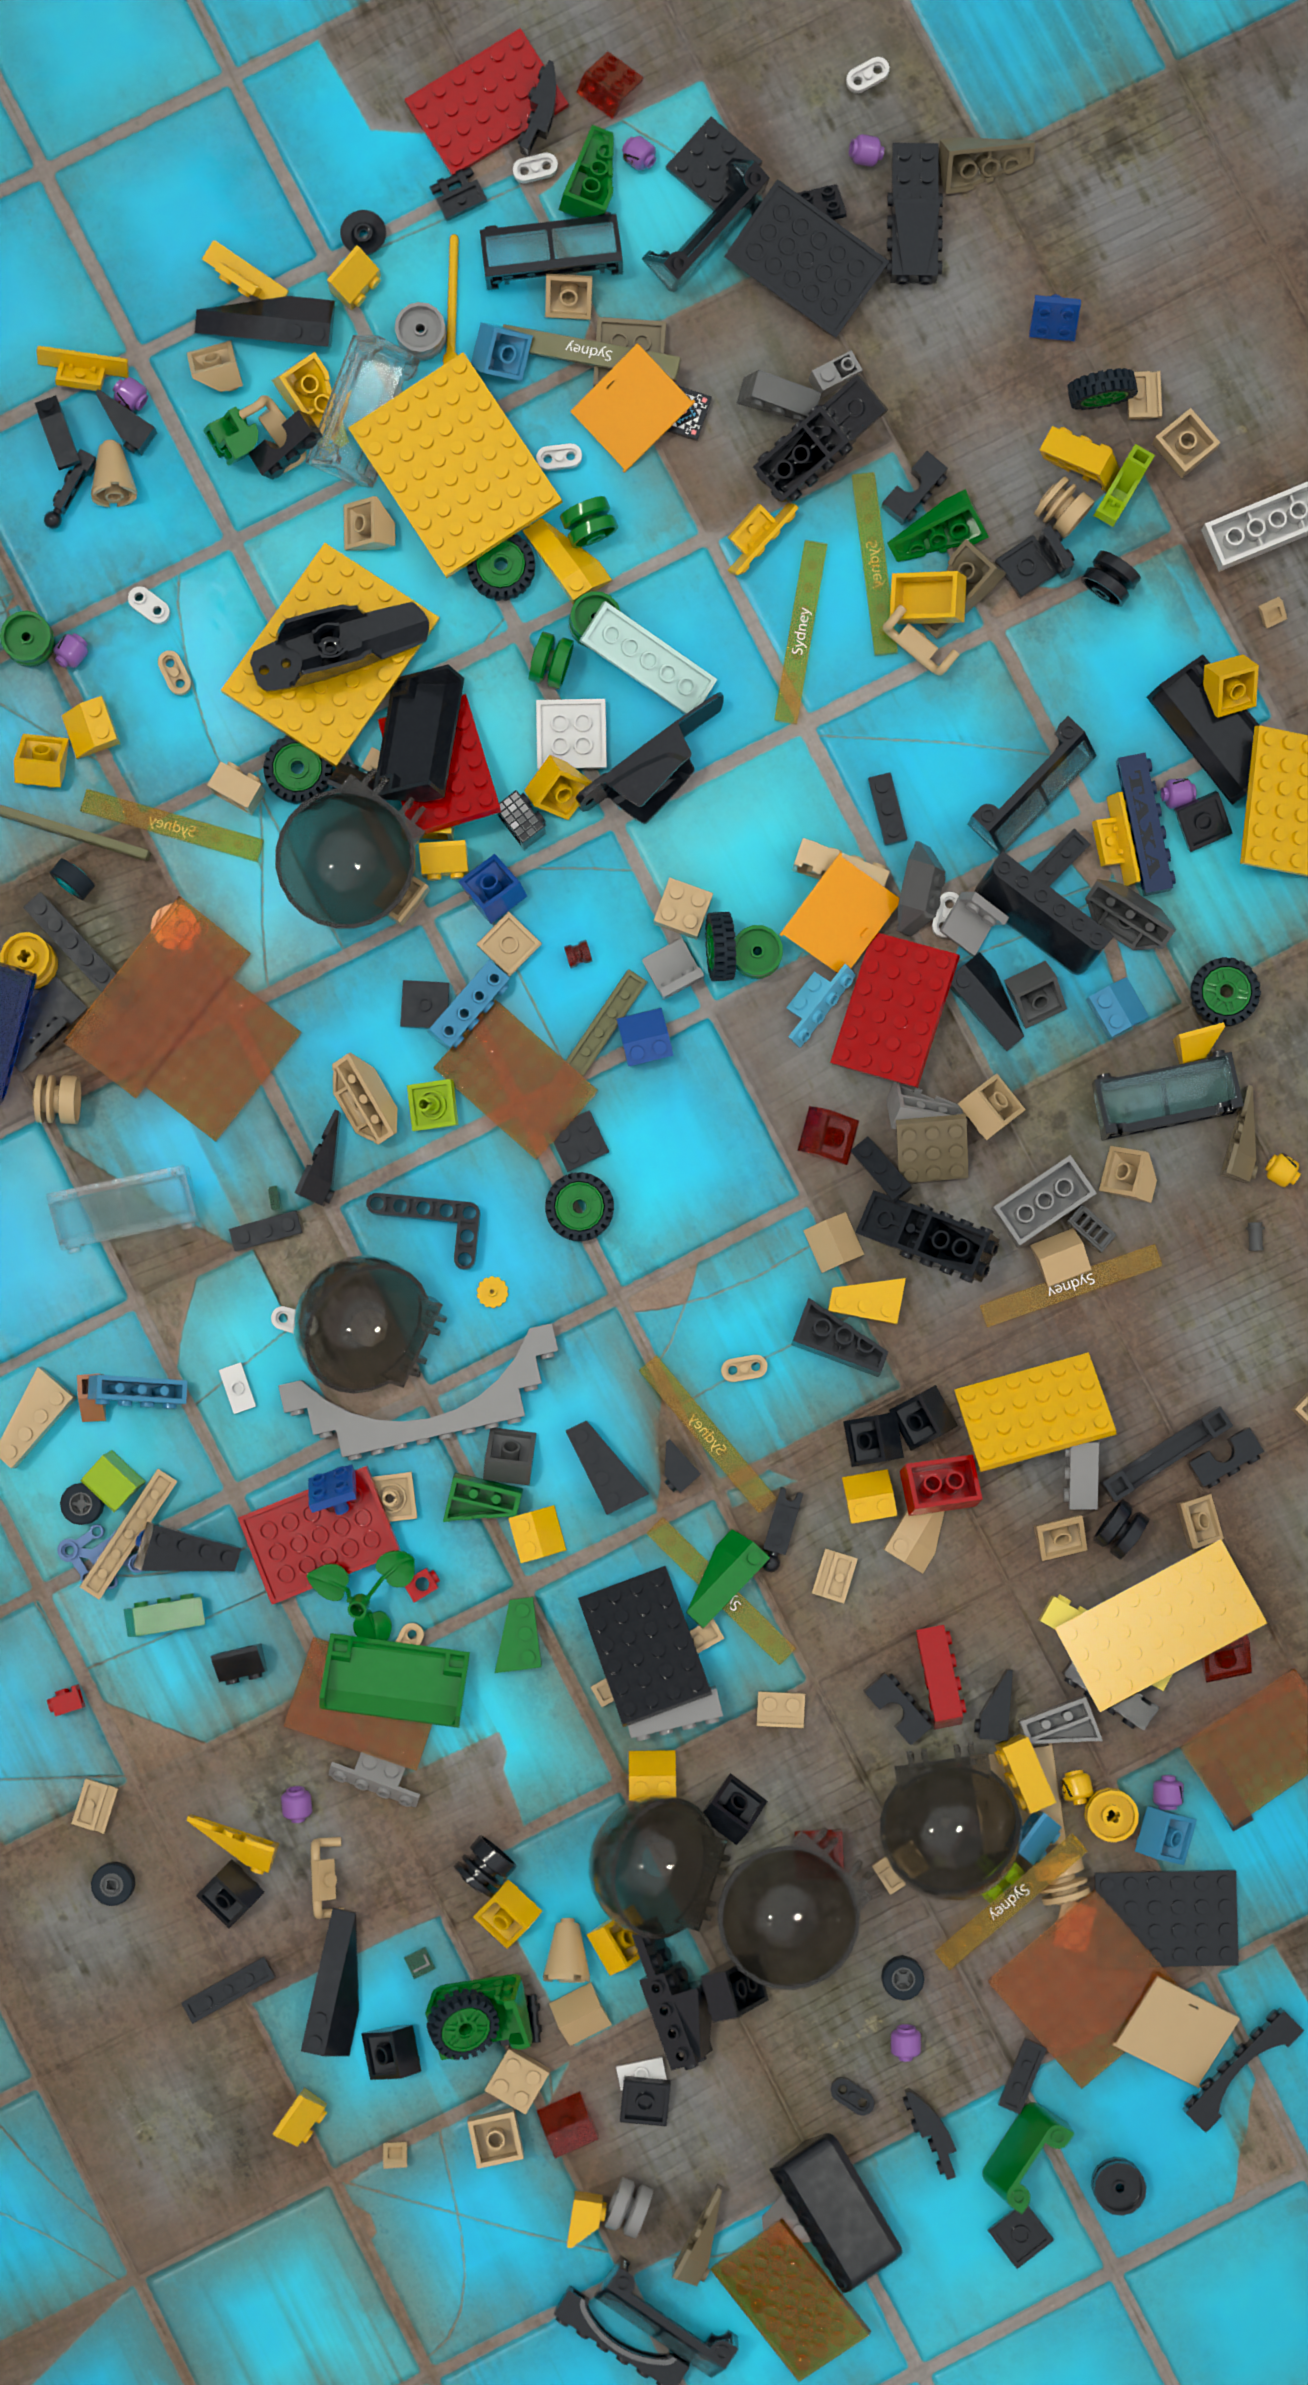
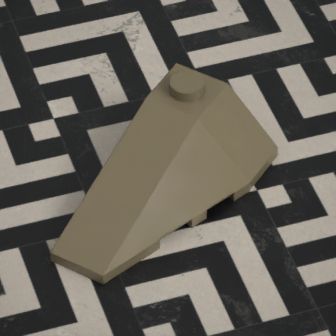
M967 137L940 139L938 162L945 194L968 192L980 183H989L994 181L993 178L1004 173L1010 174L1033 164L1035 141Z
M967 539L963 541L948 561L947 571H958L967 577L965 614L989 594L1006 575V572ZM955 623L921 625L936 639H939Z
M1250 1085L1244 1089L1242 1096L1244 1106L1237 1113L1220 1176L1243 1183H1249L1250 1179L1254 1180L1258 1170V1166H1255L1256 1144L1253 1086Z
M716 2185L672 2266V2278L695 2286L699 2284L700 2280L704 2282L710 2272V2269L707 2267L709 2265L722 2193L721 2185Z

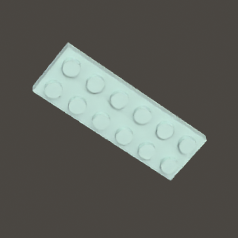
M606 601L602 603L579 640L684 714H687L703 703L717 681L715 677Z

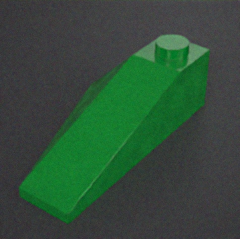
M964 489L944 499L887 542L896 561L900 562L924 557L926 553L939 551V553L947 552V549L959 547L965 539L974 545L989 536L969 494Z
M731 1529L715 1546L686 1613L703 1629L770 1557L753 1541Z

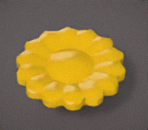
M490 1276L489 1278H484L477 1288V1298L480 1299V1303L484 1304L485 1307H500L502 1303L506 1302L508 1287L505 1285V1281H501L499 1277L494 1278Z

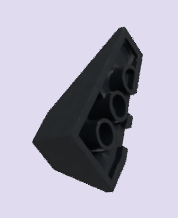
M979 952L955 972L950 989L1007 1052L1024 1037V1034L996 970Z
M334 1110L323 1132L322 1144L319 1143L313 1152V1164L306 1166L294 1192L298 1196L323 1207L326 1203L330 1204L335 1193L332 1188L334 1186L341 1113L337 1110Z

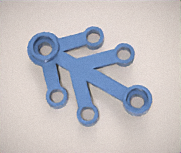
M98 1524L93 1525L89 1532L77 1540H63L57 1549L58 1555L63 1561L72 1562L80 1574L82 1582L84 1575L89 1573V1570H87L80 1557L90 1559L94 1565L112 1538L110 1536L93 1549L82 1548L92 1539H98L104 1535L105 1530L103 1526ZM95 1527H99L101 1529V1534L99 1536H95L93 1534V1529ZM67 1546L73 1547V1554L69 1555L66 1553ZM137 1554L127 1557L123 1563L124 1566H128L134 1573L143 1572L133 1567ZM116 1576L113 1578L115 1580V1584L113 1586H108L107 1589H114L117 1587L119 1581Z

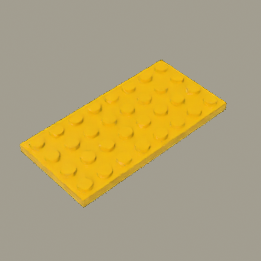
M1222 1539L1065 1622L1056 1627L1055 1630L1099 1712H1102L1267 1624V1621Z

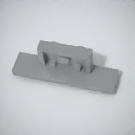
M362 1750L354 1770L334 1762L331 1763L328 1775L338 1782L353 1784L359 1790L372 1791L381 1798L396 1800L406 1807H416L420 1794L399 1787L406 1768L405 1765Z

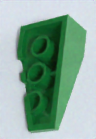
M595 125L591 126L563 192L559 206L560 211L577 218L605 214L613 195V132Z

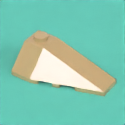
M906 1510L883 1550L923 1574L935 1555L945 1511L909 1516L908 1510Z

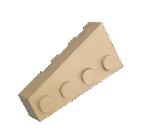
M803 838L792 871L820 880L842 851L831 847L828 848L815 841ZM842 853L843 858L885 887L890 872L885 870L886 866L875 862L870 864L859 856H849Z
M37 1367L0 1440V1459L10 1468H17L77 1398L42 1367Z

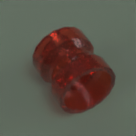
M586 940L580 941L575 946H564L570 969L577 967L579 963L587 964L593 962Z

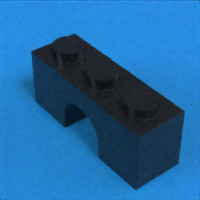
M298 410L282 424L287 438L281 448L276 443L264 440L249 453L250 458L262 476L270 479L280 477L290 464L297 462L306 450L313 448L317 444V441L323 435L309 414Z
M926 451L911 470V474L919 481L920 487L914 492H906L897 485L882 502L881 508L901 525L906 520L911 522L918 513L917 507L921 503L925 505L932 497L931 491L935 486L940 488L948 478L946 476L948 468Z
M1246 1427L1226 1439L1231 1446V1456L1227 1461L1218 1462L1210 1451H1205L1186 1462L1200 1487L1207 1485L1209 1489L1220 1483L1219 1478L1227 1474L1230 1477L1241 1470L1239 1468L1240 1465L1246 1462L1250 1465L1261 1458L1259 1454L1263 1453L1264 1450L1250 1427Z
M884 1672L863 1691L879 1710L892 1702L901 1705L903 1717L894 1727L912 1745L932 1728L928 1723L932 1719L923 1709L918 1711L913 1706L916 1701L907 1691L903 1694L899 1690L900 1682L892 1673L887 1676Z

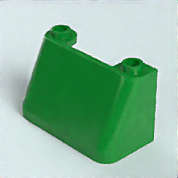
M509 1974L444 1984L433 1990L425 2012L426 2018L428 2014H432V2006L438 2007L436 2002L439 1999L445 2000V1994L449 1993L451 1997L454 1990L458 1989L461 1994L462 1989L467 1988L469 1992L471 1989H475L478 1993L482 1992L489 1998L499 2018V2031H496V2039L491 2038L492 2042L509 2040L510 2046L517 2050L531 2047L532 2032L524 1985L520 1975ZM439 2053L441 2060L449 2059L444 2054L441 2055Z
M1036 2102L1027 2103L982 2170L984 2181L1012 2208L1023 2214L1030 2202V2193L1025 2186L1020 2184V2181L1045 2143L1055 2149H1062L1070 2142L1075 2133L1067 2122Z

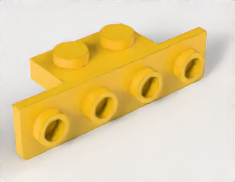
M215 240L212 241L202 257V260L220 273L219 278L229 285L232 282L239 286L238 291L248 298L252 295L264 300L285 297L289 293L288 289Z
M38 346L36 350L38 365L58 367L55 384L59 386L97 391V389L102 390L105 375L129 377L128 359L44 346Z
M787 503L773 518L761 504H757L727 537L742 553L727 571L734 575L745 573L750 567L749 563L764 552V546L780 534L782 526L793 520L796 515L795 512L799 507L796 504Z
M1117 792L1106 797L1110 818L1092 821L1101 867L1120 864L1124 885L1131 886L1141 881L1140 869L1135 855L1136 849L1132 840L1131 825L1128 821L1126 801L1123 792Z

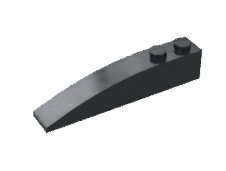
M285 296L197 309L195 333L331 347L335 301Z
M338 1908L332 1909L301 2052L319 2056L350 2055L359 2013L356 1912Z

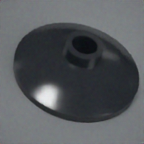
M358 210L349 214L343 221L340 230L341 240L350 252L357 245L366 255H370L378 251L384 244L386 227L383 220L376 213L369 210ZM366 232L368 237L363 239L360 237V234Z

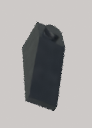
M97 389L95 393L124 443L123 447L132 454L138 452L142 455L157 434L155 427Z
M55 395L36 402L35 406L59 471L81 463L57 396Z
M1012 1669L1004 1671L980 1711L979 1719L974 1721V1733H978L979 1739L1008 1741Z

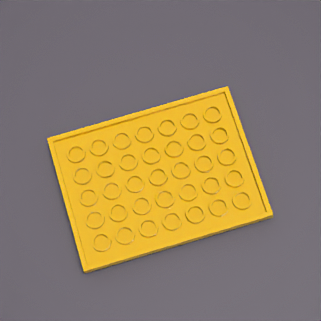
M464 352L348 427L446 578L452 576L563 503Z
M324 543L222 687L221 692L337 767L422 644L368 666L323 681L266 692L257 685L250 664L253 652L276 641V633L284 620L342 604L348 606L357 605L362 611L371 612L414 602L429 620L428 636L440 620V617ZM284 662L282 664V667L289 668L291 666L288 662ZM262 669L260 671V674L266 675L269 673V670Z

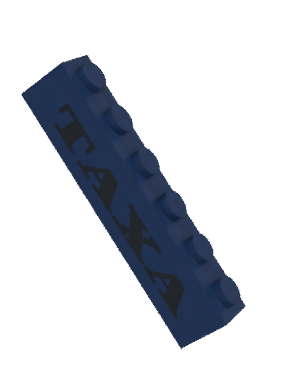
M1146 753L1120 757L1116 760V767L1121 791L1126 801L1128 821L1131 825L1132 840L1136 849L1135 855L1140 869V883L1143 896L1171 891L1173 884H1176L1174 871L1169 869L1168 862H1171L1169 848H1165L1164 839H1166L1164 825L1161 826L1159 821L1162 812L1160 804L1155 801L1154 795L1157 794L1156 783L1151 781L1150 772H1152L1151 759L1146 758Z

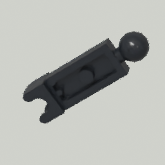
M82 449L78 451L81 463L74 465V469L67 472L62 490H58L53 497V511L47 512L44 516V523L50 529H56L61 525V514L66 513L86 476L91 477L95 470L96 457Z
M780 1487L763 1549L770 1551L768 1554L770 1559L762 1566L767 1572H775L779 1569V1553L786 1555L803 1497L801 1492L796 1494L793 1501H788L785 1497L786 1489Z

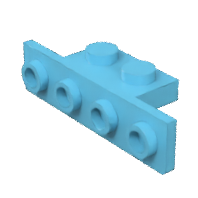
M846 964L843 965L831 982L814 971L786 1007L791 1013L802 1019L788 1036L799 1048L809 1040L815 1028L823 1022L825 1015L832 1006L836 1005L846 988L852 984L856 974Z

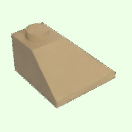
M231 341L187 353L193 379L220 392L234 391L238 387L243 386Z
M372 496L344 504V550H382L395 546V522L378 497Z
M1110 1146L1099 1191L1151 1203L1157 1179L1149 1153Z

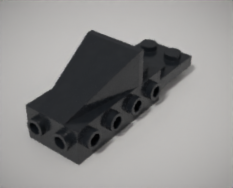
M893 143L892 192L887 193V207H891V215H887V229H891V237H887V252H891V260H888L889 263L886 265V273L890 274V283L907 285L909 283L931 285L936 284L938 275H942V261H938V252H942L943 244L942 238H938V230H942L943 216H939V209L943 206V193H939L938 185L939 143Z
M857 374L824 405H817L812 408L808 413L809 416L804 421L800 420L797 422L787 436H782L774 444L775 447L771 451L763 453L757 459L758 462L753 468L756 470L758 478L769 486L771 494L779 502H794L801 497V491L806 486L811 487L819 480L818 475L820 473L829 471L837 462L843 460L852 451V445L856 442V439L884 415L888 409L861 375Z
M873 1190L855 1232L858 1235L899 1250V1255L906 1259L912 1260L913 1257L920 1259V1264L930 1268L932 1266L940 1268L939 1271L951 1276L953 1272L960 1274L959 1278L971 1284L974 1280L982 1283L983 1279L988 1275L990 1270L989 1264L992 1257L998 1252L1000 1239L993 1235L994 1231L986 1227L975 1228L972 1222L962 1218L960 1222L953 1219V1215L940 1211V1214L935 1213L932 1207L922 1203L920 1206L897 1200L894 1203L888 1195Z
M656 1918L646 1922L631 1933L646 1976L640 1979L639 1982L671 2071L682 2067L685 2070H690L697 2067L699 2062L706 2060V2055L713 2050L710 2043L712 2017L708 2012L707 1998L701 1986L702 1979L689 1983L686 1968L683 1967L682 1962L672 1963L671 1951L666 1946L663 1938V1928L658 1924ZM679 2052H682L684 2055L680 2057Z

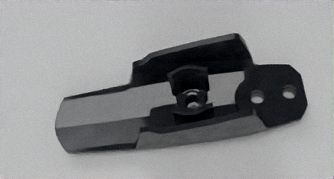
M414 602L371 612H364L357 605L348 606L342 604L284 620L276 633V641L254 651L250 664L257 685L266 692L300 687L368 666L426 642L429 633V620ZM284 662H288L291 666L289 668L282 667V664ZM262 669L269 670V673L266 675L260 674V671Z
M721 692L713 695L668 726L608 773L602 774L586 786L575 798L578 801L580 810L582 812L589 811L606 798H609L631 817L642 824H647L695 771L689 759L692 753L684 737L721 711L724 695Z

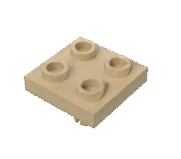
M412 1472L372 1477L390 1522L418 1518Z

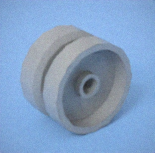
M417 302L409 304L400 311L395 322V332L399 347L404 354L414 360L421 361L437 356L444 348L447 337L444 319L438 309L428 303Z
M622 2177L617 2190L614 2191L604 2227L616 2231L621 2226L623 2219H626L623 2233L628 2237L636 2239L646 2216L654 2189L642 2184L637 2189L635 2196L632 2197L635 2187L634 2181Z

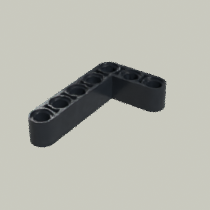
M373 1193L367 1198L366 1207L375 1215L457 1223L454 1262L461 1270H469L475 1265L481 1217L480 1209L476 1204L464 1201ZM381 1198L383 1200V1207L380 1210L372 1209L371 1202L373 1199ZM398 1200H404L407 1204L406 1210L401 1213L396 1212L394 1209V1205ZM422 1202H426L430 1206L429 1212L425 1215H421L417 1211L418 1205ZM451 1205L453 1208L452 1215L443 1217L440 1214L442 1206ZM468 1207H473L476 1210V1216L470 1220L464 1218V1210ZM465 1230H470L474 1234L473 1240L469 1243L461 1240V1234ZM463 1253H468L471 1256V1262L467 1266L460 1265L458 1260L459 1256Z

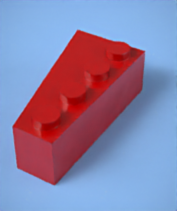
M944 1625L916 1630L921 1664L924 1666L925 1684L929 1690L930 1710L934 1714V1730L962 1725L963 1714L967 1712L964 1699H959L958 1691L962 1690L959 1676L955 1677L953 1668L957 1667L955 1654H950L948 1645H952L950 1631H945Z

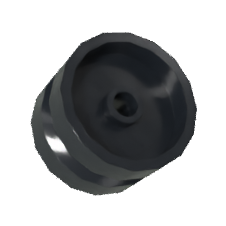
M1100 550L1092 562L1095 568L1088 567L1081 577V581L1102 600L1122 607L1129 597L1127 590H1134L1141 577L1131 565L1118 556Z
M1124 1499L1119 1501L1112 1509L1093 1538V1541L1101 1547L1108 1546L1113 1541L1110 1553L1119 1560L1137 1543L1150 1520L1141 1512L1135 1513L1129 1519L1133 1506Z
M1112 2157L1103 2160L1096 2166L1091 2178V2188L1097 2202L1104 2210L1113 2215L1124 2216L1133 2213L1142 2205L1146 2197V2183L1143 2175L1134 2163L1125 2158ZM1117 2184H1123L1120 2185V2189H1115Z

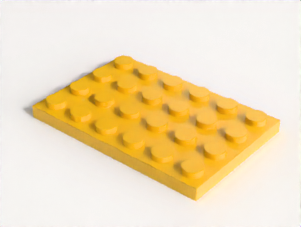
M1260 725L1254 727L1240 864L1308 877V735Z
M1089 1352L954 1389L980 1472L1116 1435V1428Z

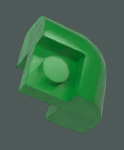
M237 407L228 410L223 417L209 423L203 430L219 458L223 456L227 460L228 466L246 457L258 441L256 423L248 426L246 418L242 419L240 417V410Z

